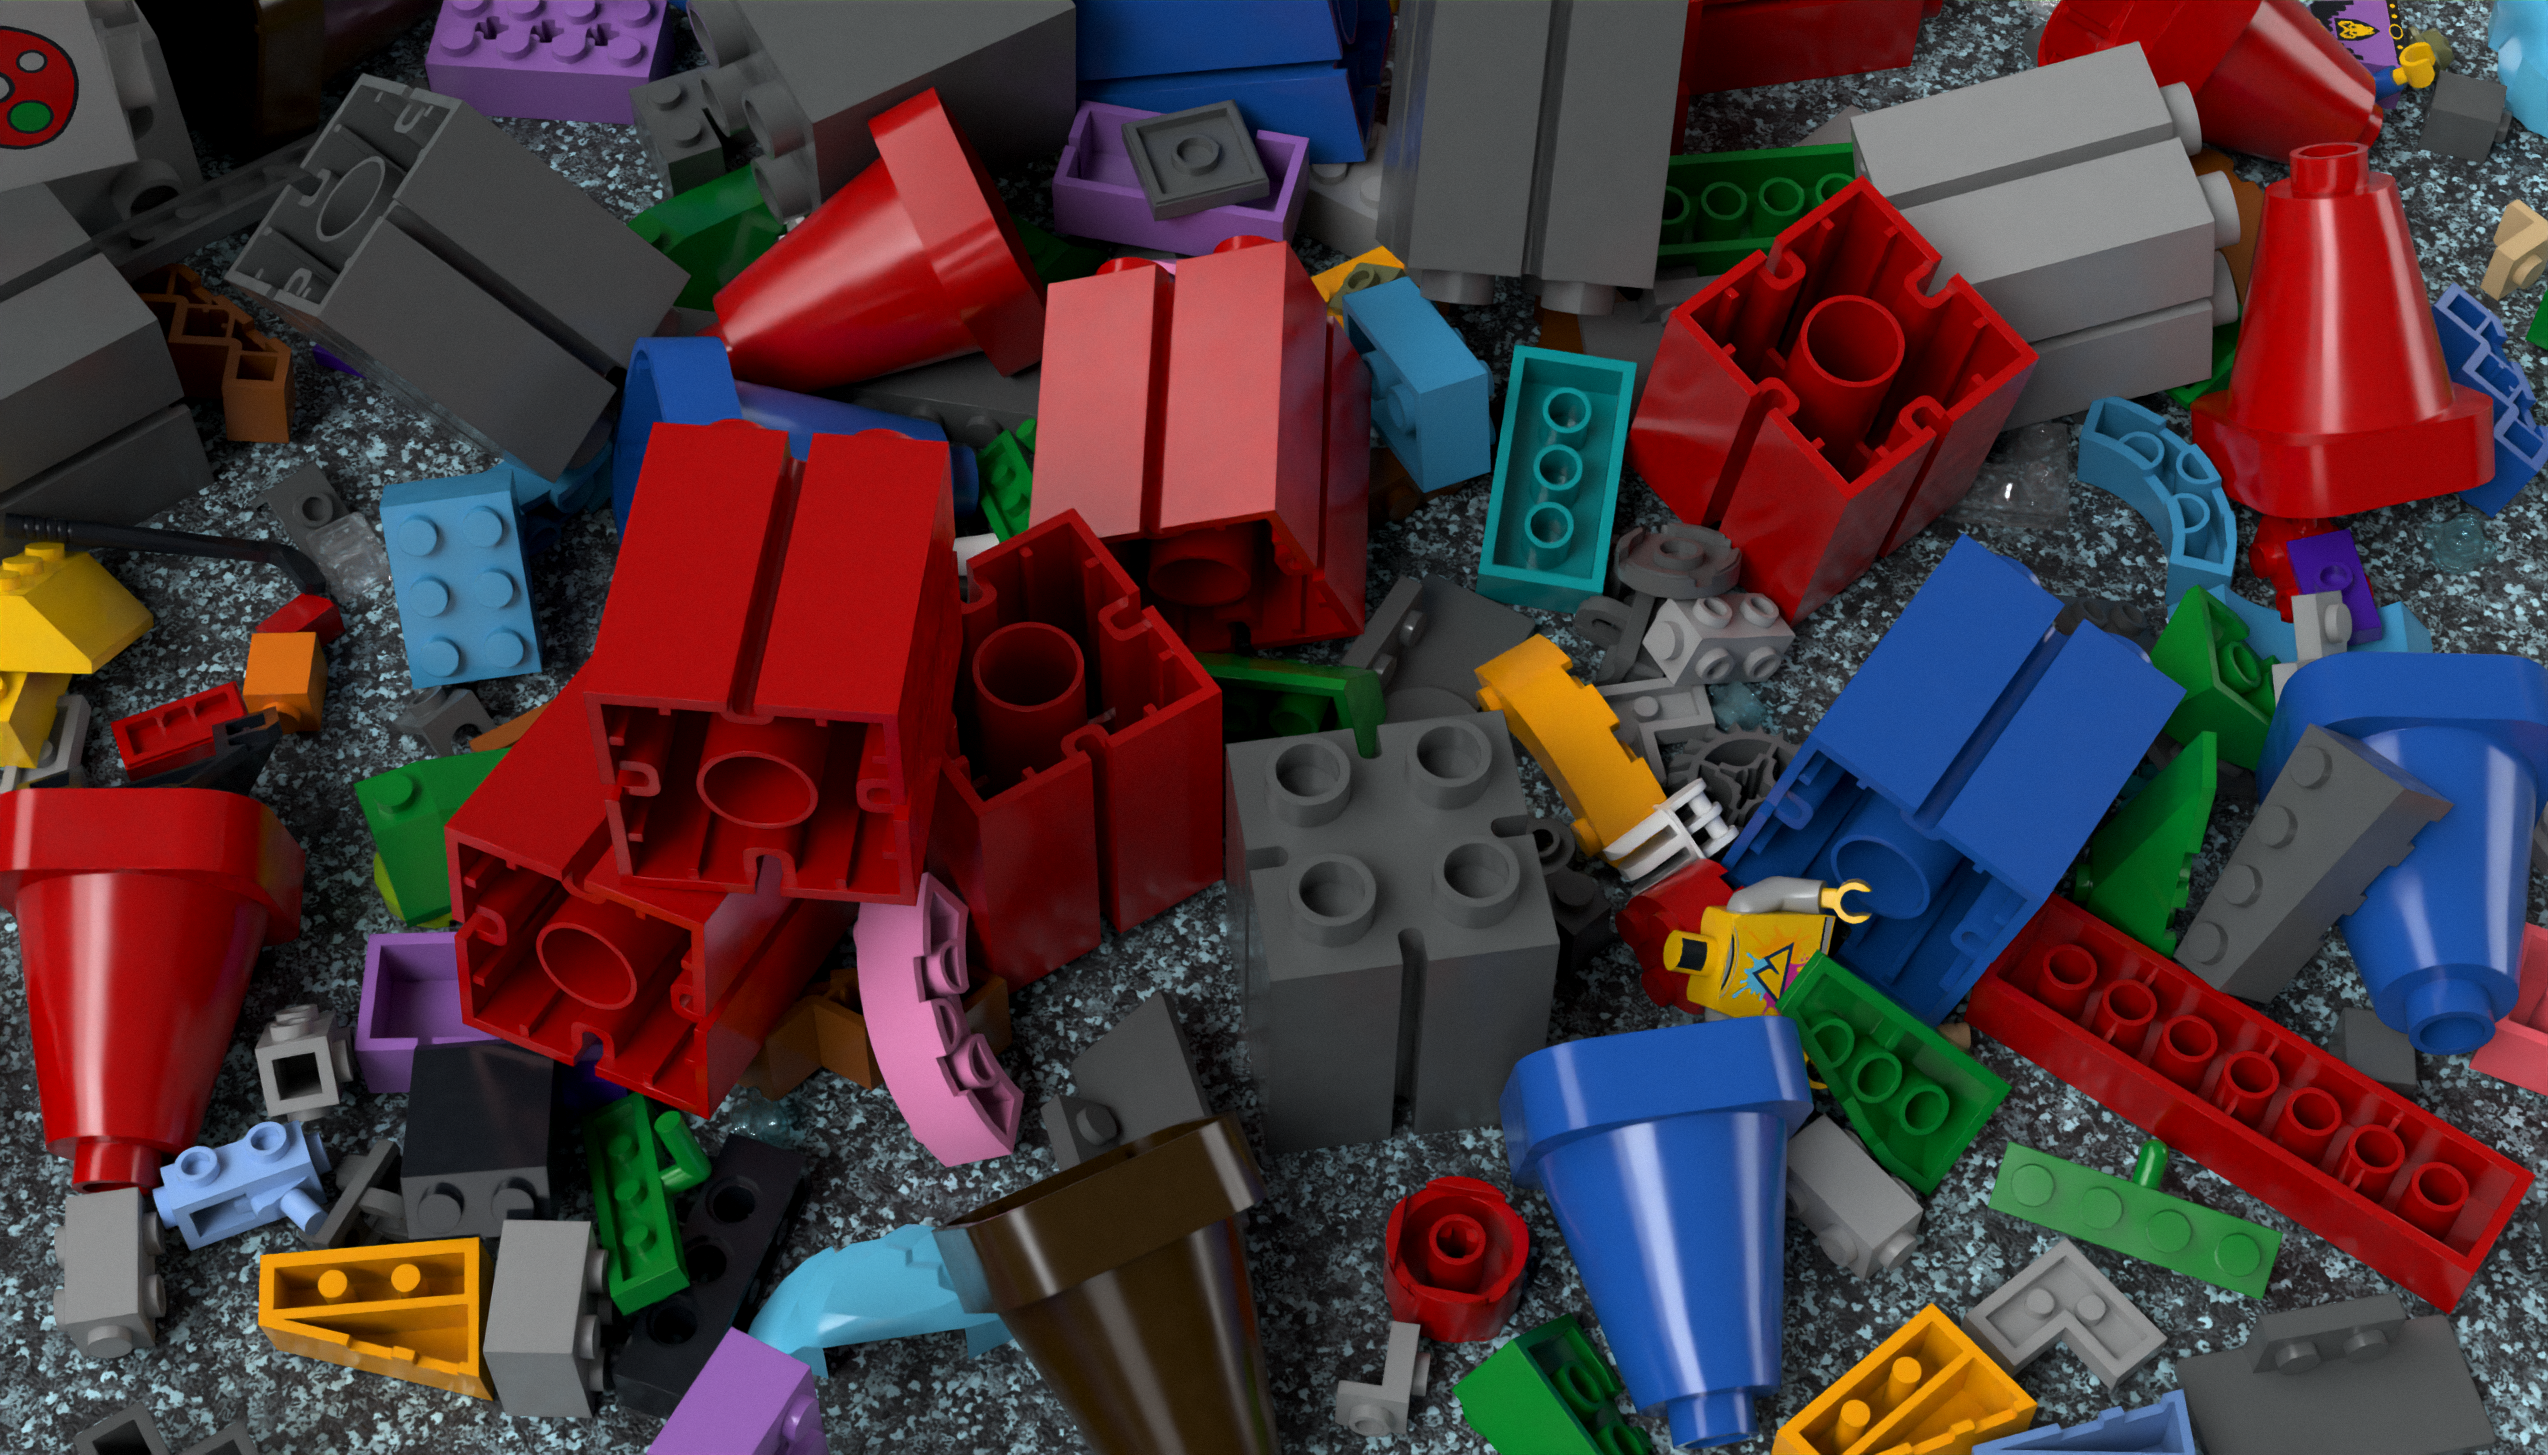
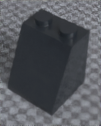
M504 1039L417 1045L413 1056L400 1175L409 1243L473 1237H500L504 1220L557 1221L571 1166L560 1062Z

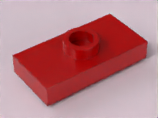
M232 681L111 722L110 725L126 772L132 782L216 755L212 725L238 718L248 713L237 683Z

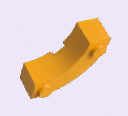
M1538 633L1474 669L1482 686V689L1476 691L1477 700L1483 712L1503 710L1508 730L1520 740L1536 759L1576 821L1570 824V828L1582 851L1589 858L1595 855L1617 868L1629 855L1661 833L1662 829L1629 854L1617 860L1609 861L1602 850L1653 814L1655 811L1652 806L1655 804L1660 805L1667 798L1643 756L1637 758L1626 742L1623 740L1617 741L1613 735V732L1620 729V721L1594 685L1591 683L1585 687L1577 676H1569L1565 671L1573 667L1571 659L1557 645Z

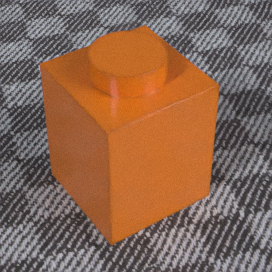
M316 632L252 633L242 695L249 714L276 706L283 730L282 735L298 731H320L329 669Z

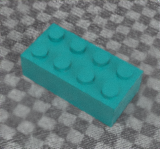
M1515 344L1475 593L1495 602L1576 614L1579 604L1589 599L1590 596H1602L1637 363Z

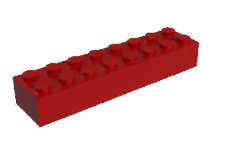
M2053 891L2040 909L1996 960L1989 964L1983 975L1974 984L1963 1020L2449 1315L2536 1177L2529 1170L2226 993L2216 991L2198 976Z

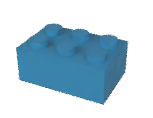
M1409 276L1343 295L1344 332L1372 374L1371 425L1423 493L1491 472L1490 445L1495 444L1496 433L1489 415V396L1494 394L1495 387L1493 376L1487 363L1484 360L1476 359L1467 348L1460 330L1456 327L1451 328L1440 315L1435 300L1419 296L1420 289Z
M513 469L385 485L379 511L413 689L542 672L544 645Z

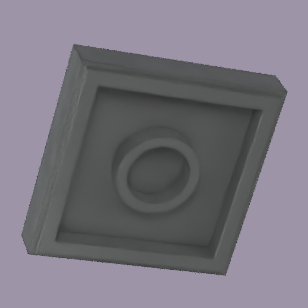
M1235 99L1121 124L1122 141L1155 222L1269 196V179Z

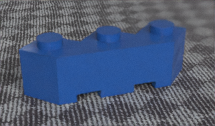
M2453 282L2432 304L2433 317L2451 381L2487 394L2493 399L2495 448L2494 478L2481 486L2457 493L2466 503L2480 508L2489 517L2493 518L2539 472L2547 461L2548 427L2536 425L2529 410L2536 402V398L2520 363L2508 362L2501 347L2508 339L2501 320Z

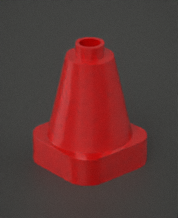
M2061 0L2049 18L2039 43L2037 61L2038 67L2139 41L2158 87L2182 81L2188 86L2198 113L2202 143L2290 166L2289 153L2297 148L2309 145L2350 142L2364 144L2368 146L2369 150L2378 137L2383 123V109L2375 102L2376 84L2373 75L2299 0Z
M933 86L868 119L869 128L881 156L715 293L712 298L719 320L695 332V336H717L721 339L728 355L733 379L807 395L980 351L985 352L997 371L1005 379L1042 360L1047 292L986 166L940 92Z
M2350 142L2323 143L2291 151L2289 153L2290 178L2279 180L2265 188L2229 388L2204 395L2191 403L2192 445L2196 443L2210 459L2222 478L2221 487L2226 496L2261 513L2283 518L2314 519L2343 516L2464 491L2491 481L2495 476L2493 399L2487 394L2451 381L2396 179L2389 174L2369 171L2368 146L2364 144Z
M32 788L13 790L0 794V905L17 919L45 1146L50 1153L74 1161L71 1185L74 1191L92 1194L138 1187L143 1198L153 1196L152 1190L160 1187V1168L175 1163L177 1157L183 1151L196 1145L261 947L284 944L299 936L306 854L274 812L260 801L235 793L200 788Z

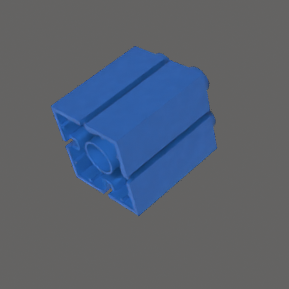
M1072 0L1076 6V114L1081 100L1169 114L1235 99L1254 146L1255 137L1259 129L1310 138L1309 165H1312V163L1334 164L1366 161L1379 94L1377 87L1363 88V86L1382 83L1394 24L1389 0Z
M1962 533L1810 733L1764 802L1757 809L1720 862V865L1728 870L1721 877L1737 889L1741 886L1746 888L1771 876L1824 880L1827 882L1828 888L1836 889L1849 879L1858 878L1870 884L1873 888L1872 892H1862L1854 889L1845 892L1842 897L1843 904L1849 911L1855 913L1868 912L1871 913V916L1862 923L1852 924L1845 922L1852 931L1833 959L1935 1028L1939 1026L1983 975L1989 964L1996 960L2045 903L2188 691L2156 669L2147 653L2135 642L2118 634L2104 632L2085 618L2071 635H2064L2058 632L2052 622L2065 604L2044 590L2039 579L2027 566L2011 557L1993 554L1965 533ZM1826 908L1825 914L1836 916V919L1842 920L1834 909Z

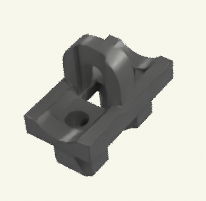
M1636 590L1635 595L1626 596L1622 602L1606 596H1590L1589 599L1579 604L1574 617L1576 631L1586 640L1605 648L1594 687L1619 684L1620 681L1627 683L1662 678L1664 672L1641 641L1655 621L1658 610L1667 600ZM1599 619L1604 620V621H1607V622H1609V623H1611V624H1614V626L1612 627V626H1610V625H1608V624H1606V623L1600 621Z
M379 1138L369 1154L348 1153L336 1171L335 1185L343 1194L332 1210L322 1208L328 1214L327 1219L317 1234L307 1235L302 1229H298L299 1236L312 1251L387 1245L390 1240L409 1243L400 1180L402 1157L400 1155V1148L395 1141ZM360 1211L371 1214L366 1223L360 1217Z

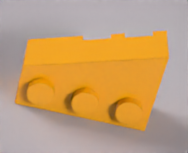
M479 1237L260 1255L258 1325L277 1350L494 1401V1381L483 1354L494 1284V1264Z
M1931 1302L1777 1430L1770 1455H1971L1972 1447L1975 1445L2028 1431L2038 1404Z

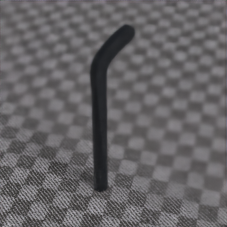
M6 513L4 538L268 563L286 573L297 589L305 595H316L325 592L326 579L317 565L299 550L285 544L72 519L33 517L32 515L22 516L21 514Z

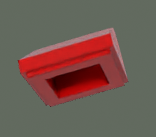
M304 593L297 596L255 627L257 633L316 632L321 648L346 631L337 605L329 599L317 595H305Z

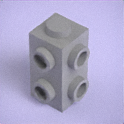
M1763 593L1719 594L1703 599L1678 600L1668 598L1658 610L1656 619L1644 637L1642 644L1674 686L1766 682L1779 668L1781 658L1796 635L1780 616L1779 609L1775 603Z
M317 1004L298 1005L277 1011L275 1013L277 1021L266 1024L255 1048L268 1117L287 1114L288 1122L295 1120L305 1122L324 1117L331 1113L330 1105L340 1104L346 1082L354 1080L353 1068L358 1067V1060L354 1052L355 1039L351 1026L339 1028L336 1010L319 1013Z
M1824 1113L1787 1141L1785 1214L1791 1218L1798 1217L1818 1237L1821 1248L1835 1264L1841 1267L1847 1266L1864 1282L1883 1266L1888 1271L1895 1270L1912 1255L1919 1243L1915 1235L1924 1209L1918 1204L1915 1194L1905 1182L1897 1177H1890L1869 1157L1866 1147L1853 1132L1847 1129L1841 1130Z
M138 1187L66 1197L65 1225L57 1226L54 1232L56 1259L59 1267L64 1269V1288L56 1289L53 1296L54 1317L59 1332L69 1333L82 1357L93 1355L99 1358H116L128 1354L132 1349L155 1346V1318L164 1317L166 1313L164 1283L161 1275L155 1274V1255L165 1253L166 1249L165 1227L159 1212H150Z

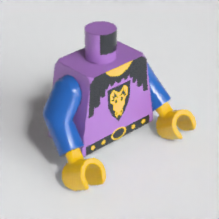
M2320 0L2308 5L2307 9L2373 75L2376 84L2375 102L2382 108L2396 109L2405 83L2408 82L2414 88H2425L2433 81L2435 76L2433 65L2436 58L2432 48L2426 42L2414 43L2408 47L2405 46L2397 0Z

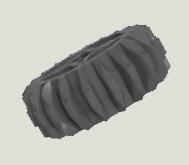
M1734 720L1728 728L1727 734L1724 735L1710 725L1708 731L1703 736V741L1690 737L1688 743L1683 747V753L1675 754L1674 759L1670 762L1667 779H1664L1662 786L1666 798H1670L1694 780L1702 778L1707 785L1703 792L1711 803L1717 801L1720 803L1723 810L1719 815L1727 827L1735 825L1739 831L1735 839L1708 859L1720 864L1803 745V743L1789 744L1790 738L1787 729H1784L1776 736L1766 734L1760 721L1753 729V732L1743 731L1736 720ZM1688 803L1675 811V814L1682 823L1695 815ZM1704 826L1691 835L1698 847L1711 838Z

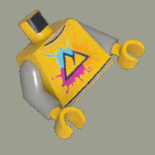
M1783 876L1768 877L1734 892L1727 906H1708L1703 912L1701 934L1673 930L1669 934L1664 946L1663 960L1665 968L1669 971L1690 974L1686 992L1689 1001L1705 1007V1022L1750 1016H1781L1774 1005L1815 951L1818 949L1828 955L1836 916L1825 914L1826 908L1834 909L1838 917L1845 922L1852 924L1862 923L1869 919L1871 913L1849 911L1844 906L1842 897L1849 890L1856 889L1862 892H1872L1873 888L1866 881L1858 878L1849 879L1836 889L1828 888V884L1824 880ZM1803 1052L1805 1064L1807 1067V1063L1810 1059L1808 1058L1806 1053ZM1808 1076L1811 1088L1818 1090L1828 1088L1826 1084L1814 1082Z

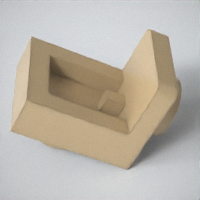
M2519 199L2508 204L2493 239L2498 247L2495 249L2480 286L2481 289L2497 301L2518 287L2521 289L2530 287L2541 276L2548 261V221Z

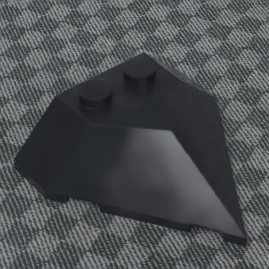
M276 706L212 725L216 756L112 788H200L225 791L248 797L283 733ZM80 765L18 784L16 790L32 788H90L83 766Z

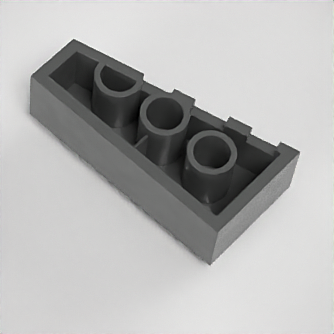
M2309 723L2173 957L2216 991L2269 1004L2326 943L2323 934L2342 914L2351 916L2368 898L2364 890L2387 865L2397 867L2415 848L2410 842L2429 820L2438 823L2455 804L2361 740Z

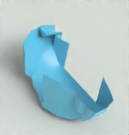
M2495 0L2488 24V47L2498 52L2497 76L2501 85L2507 86L2505 108L2512 111V116L2519 120L2527 130L2538 133L2548 139V0Z
M905 1224L876 1240L852 1243L836 1254L833 1246H830L808 1258L779 1284L753 1319L747 1335L811 1366L812 1374L827 1379L829 1377L823 1348L965 1328L970 1360L1014 1339L997 1313H964L931 1231L935 1227L916 1224Z

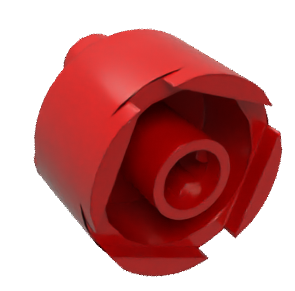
M1701 858L1691 862L1631 898L1626 908L1615 916V925L1620 936L1632 947L1644 970L1641 975L1642 986L1648 997L1659 1007H1665L1672 1003L1680 1010L1689 1014L1699 1015L1705 1012L1704 1006L1691 1002L1687 998L1686 992L1690 974L1667 970L1664 965L1663 953L1666 940L1673 930L1701 934V921L1705 909L1708 906H1727L1733 893L1745 888L1741 886L1732 891L1719 877L1728 872V870L1713 860Z
M1447 1176L1427 1182L1425 1189L1415 1193L1408 1199L1406 1195L1395 1206L1387 1225L1383 1268L1384 1291L1395 1321L1419 1324L1420 1335L1448 1343L1486 1342L1494 1339L1501 1332L1503 1325L1512 1317L1520 1303L1529 1251L1527 1225L1521 1214L1518 1217L1511 1206L1506 1203V1196L1495 1186L1475 1178Z

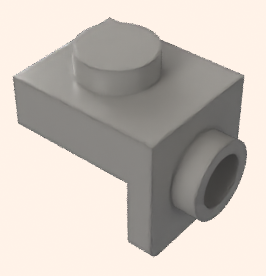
M1392 1321L1382 1386L1347 1380L1338 1382L1335 1422L1337 1424L1349 1426L1354 1432L1371 1437L1385 1436L1390 1432L1406 1435L1411 1396L1426 1397L1431 1362L1430 1353L1418 1352L1419 1324Z

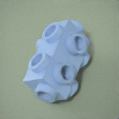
M299 1120L284 1125L277 1122H263L252 1127L244 1139L213 1150L205 1146H195L183 1151L177 1157L175 1163L160 1168L164 1186L152 1190L165 1229L179 1226L189 1250L192 1251L287 1216L307 1235L317 1234L328 1217V1214L319 1206L328 1202L320 1174L332 1171L319 1131L304 1135Z

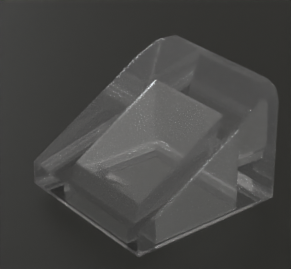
M361 512L349 514L306 535L305 541L311 560L323 573L326 585L339 604L392 580L390 564Z

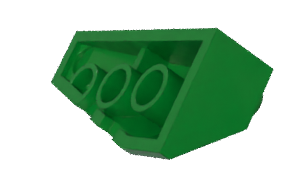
M751 164L650 207L626 224L627 227L691 275L673 304L676 307L716 312L713 304V295L771 248L778 236L785 235L787 232L786 224L782 226L778 224L768 210L756 185Z
M2197 584L2186 591L2149 655L2156 669L2188 690L2160 732L2167 733L2185 747L2202 731L2217 732V759L2255 771L2276 710L2272 665L2281 662L2275 655L2262 660L2244 640L2250 634L2248 625L2237 613Z
M2202 731L2093 838L2085 863L2075 862L2070 882L2071 901L2080 902V908L2170 961L2172 960L2177 938L2176 932L2165 931V929L2172 927L2176 907H2186L2190 891L2188 882L2192 866V854L2200 853L2217 788V732Z
M512 747L416 761L353 784L368 830L408 928L452 912L444 826Z
M1818 949L1774 1005L1781 1016L1792 1018L1797 1022L1804 1052L1874 1158L1882 1166L1927 1196L1935 1189L2012 1089V1086L1970 1051Z
M1570 1312L1511 1339L1451 1389L1462 1403L1463 1415L1471 1428L1479 1435L1487 1438L1493 1448L1502 1455H1648V1452L1654 1448L1643 1427L1634 1426L1631 1429L1625 1422L1614 1401V1398L1623 1392V1389L1613 1370Z

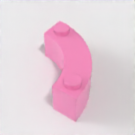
M926 872L922 873L916 906L860 902L858 920L853 928V939L857 948V970L863 1014L879 1069L891 1096L902 1116L909 1124L914 1138L919 1143L924 1144L930 1153L947 1168L1013 1154L1024 1093L1004 1072L991 1051L984 1034H971L959 994L965 993L970 987L967 975L965 941L969 908L932 874Z

